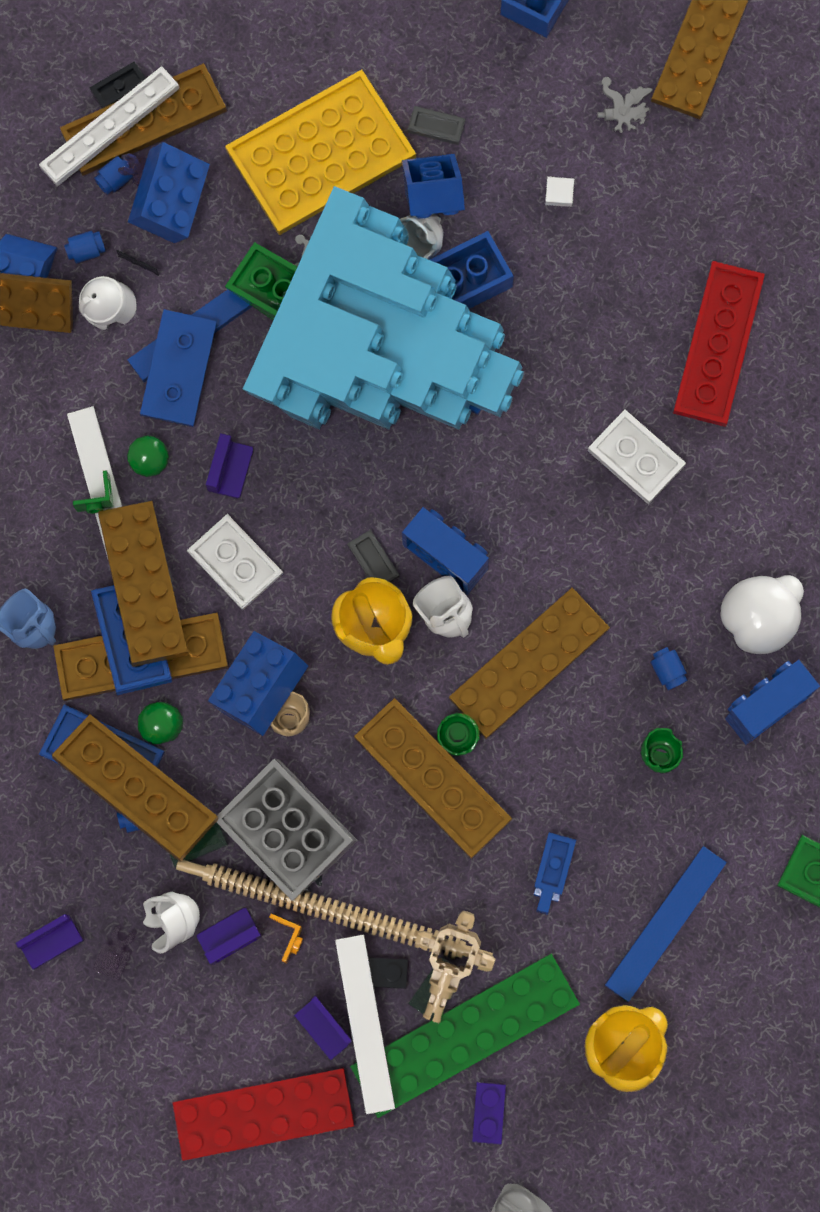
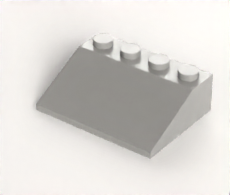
M273 759L217 815V823L292 901L358 841L278 759Z

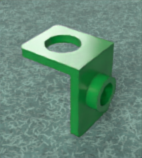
M107 470L103 471L105 497L73 501V506L77 512L86 511V513L95 514L98 511H103L104 508L114 507L111 478Z

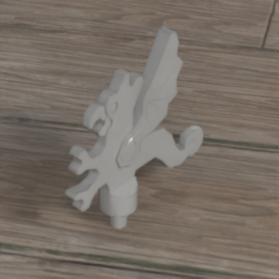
M604 77L601 83L603 85L602 90L604 95L613 100L614 108L604 109L603 112L597 113V118H604V121H618L614 131L619 130L620 133L623 132V123L628 127V131L635 129V126L630 124L632 119L634 121L640 119V124H643L646 112L649 111V108H645L646 103L643 102L637 107L631 106L637 105L645 96L652 92V89H644L641 86L637 89H631L630 93L626 94L625 99H623L620 93L608 88L611 85V79Z

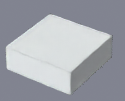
M547 177L545 205L572 207L574 179Z

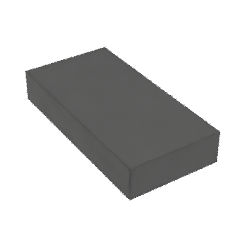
M414 106L407 132L459 145L465 118Z
M371 530L347 543V546L368 578H381L392 582L400 577Z

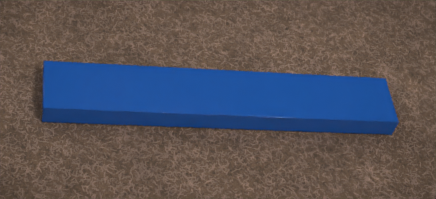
M227 289L191 316L217 321L216 333L252 308V306ZM156 340L127 359L144 383L148 380Z
M704 846L700 849L604 986L626 1002L631 1000L727 862Z

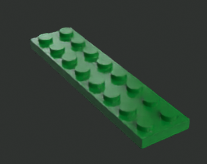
M550 954L444 1013L440 1023L433 1022L432 1020L384 1047L395 1108L580 1005L553 955ZM355 1063L350 1067L361 1086L358 1065ZM394 1109L375 1112V1114L379 1118Z

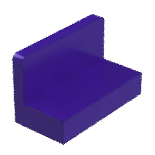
M220 433L206 481L207 490L233 498H240L252 457L253 447L235 443L232 441L231 436Z
M246 908L239 910L197 935L205 956L212 966L262 937Z
M64 914L15 944L18 949L23 951L32 970H35L84 940L71 916Z
M316 996L294 1015L330 1060L353 1042Z

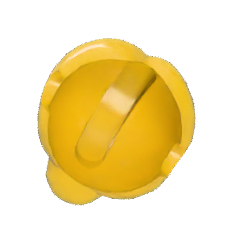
M370 577L363 579L354 590L342 593L335 600L331 620L336 636L345 646L361 655L373 656L380 663L389 665L396 663L403 655V642L407 638L412 625V611L399 588L387 580ZM374 617L380 627H371Z
M624 1005L616 1006L606 1011L590 1026L585 1039V1056L592 1072L602 1077L612 1088L623 1092L638 1091L651 1084L659 1075L666 1060L667 1043L664 1037L668 1027L666 1016L662 1011L654 1007L638 1009Z

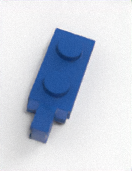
M548 833L534 885V896L540 897L536 912L547 915L551 900L559 901L573 855L575 839Z

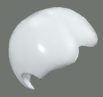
M784 575L776 579L768 576H757L740 581L728 591L722 601L720 617L725 628L734 635V640L740 649L753 654H768L778 651L790 642L797 633L801 621V607L799 603L804 593L802 583L791 575Z

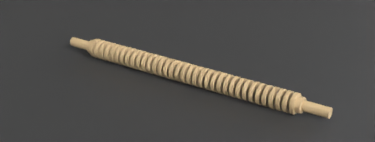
M186 860L178 861L176 870L203 877L202 880L206 881L207 885L212 886L215 881L214 887L219 888L222 883L223 890H226L229 885V892H234L236 887V894L240 895L242 890H244L243 896L247 897L249 892H251L250 898L253 899L258 894L257 900L262 901L263 896H265L264 902L269 903L272 898L271 904L276 905L279 900V907H283L286 902V909L290 910L291 906L294 905L293 911L297 912L299 907H301L300 913L302 914L308 909L307 915L312 916L313 911H315L314 917L319 918L320 913H322V920H326L329 915V922L333 923L334 918H337L336 924L340 925L341 921L344 920L343 926L346 927L351 922L350 928L352 929L358 924L357 930L362 931L363 926H365V933H369L370 928H372V935L375 936L377 930H379V937L383 938L384 933H387L386 939L390 940L391 936L394 935L393 941L395 942L398 941L399 937H402L400 943L405 944L406 939H408L409 946H412L413 941H416L419 931H424L425 926H421L418 931V924L415 923L412 928H409L411 922L408 921L405 926H402L404 921L402 919H399L398 924H395V917H392L391 922H388V915H385L382 920V913H378L375 918V911L372 910L368 916V909L364 908L362 913H360L361 907L356 906L355 911H352V904H349L348 908L345 909V902H342L341 906L338 907L339 901L335 900L332 905V898H327L325 903V896L321 895L319 900H317L318 894L313 893L312 898H310L311 892L307 891L304 896L302 892L292 901L277 885L276 888L274 887L275 883L272 880L269 885H267L268 879L265 878L260 883L261 877L256 876L253 881L254 875L249 874L246 879L247 873L242 872L239 877V870H235L232 875L233 869L229 867L225 873V866L221 865L218 870V864L215 863L213 866L209 864L202 866ZM428 928L427 932H432V929ZM435 930L432 936L437 937L439 931ZM452 935L448 939L444 938L439 955L442 950H445V957H448L449 952H452V959H455V957L462 958V956L469 957L472 947L466 945L465 941H461L460 938L452 941L454 937ZM479 949L478 953L483 954L484 951L488 954L493 955V953Z

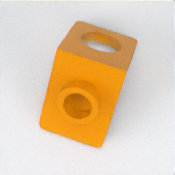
M270 914L269 918L271 920L295 929L282 958V962L287 964L291 954L296 955L303 941L299 937L302 927L274 914Z

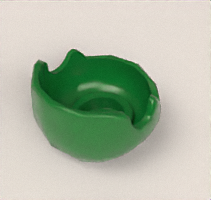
M145 435L139 437L129 446L127 461L131 469L138 475L145 477L159 475L168 464V450L165 444L154 436Z
M155 702L145 706L138 716V731L143 739L152 744L174 741L183 728V717L179 710L165 702Z
M454 713L446 716L437 729L439 744L448 753L455 756L465 755L473 751L480 739L479 727L476 721L463 713Z
M669 728L654 729L647 734L641 744L640 754L643 762L656 773L671 772L679 766L683 758L682 741L677 739ZM662 749L665 750L667 753H663L656 750Z

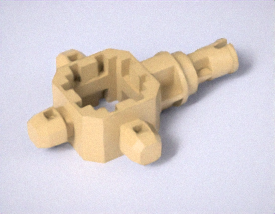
M462 911L456 921L458 926L448 924L441 927L437 937L432 936L433 933L427 931H419L415 944L426 951L428 948L432 950L429 958L433 967L429 981L431 984L429 990L431 996L423 1017L430 1020L432 1013H435L433 1022H441L447 1000L451 999L452 994L457 991L460 980L471 974L473 965L478 966L479 970L492 971L495 958L484 951L483 954L478 953L481 941L477 933L469 931V929L473 928L475 920L474 914ZM445 935H452L469 941L472 944L465 967H458L438 958Z

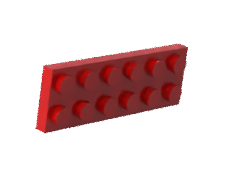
M712 261L673 414L726 427L765 276L764 273Z
M344 1068L172 1102L182 1161L354 1127Z

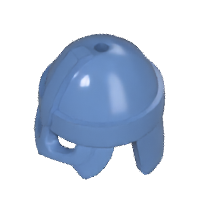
M25 588L13 594L0 608V631L17 646L38 649L48 644L53 646L56 642L54 638L56 624L52 610L28 589Z

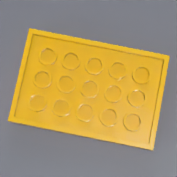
M362 69L225 146L230 158L279 235L322 212L334 186L350 193H355L401 167L402 160L416 158L414 149Z

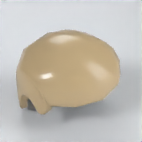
M292 691L270 725L274 732L283 736H294L305 729L310 720V708L304 697Z

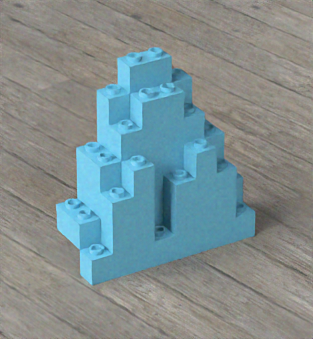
M334 186L243 390L251 396L279 407L291 418L319 430L321 425L326 424L330 417V405L388 430L391 424H396L400 416V405L459 430L461 425H465L470 417V405L498 417H501L503 411L507 412L513 398L510 394L514 386H519L524 371H521L522 366L519 361L495 352V349H500L505 338L501 324L470 312L467 305L452 299L457 285L448 267L418 256L412 247L407 246L409 240L408 231L398 217L368 205L363 197Z

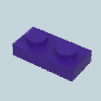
M476 1084L472 1142L502 1144L506 1085Z

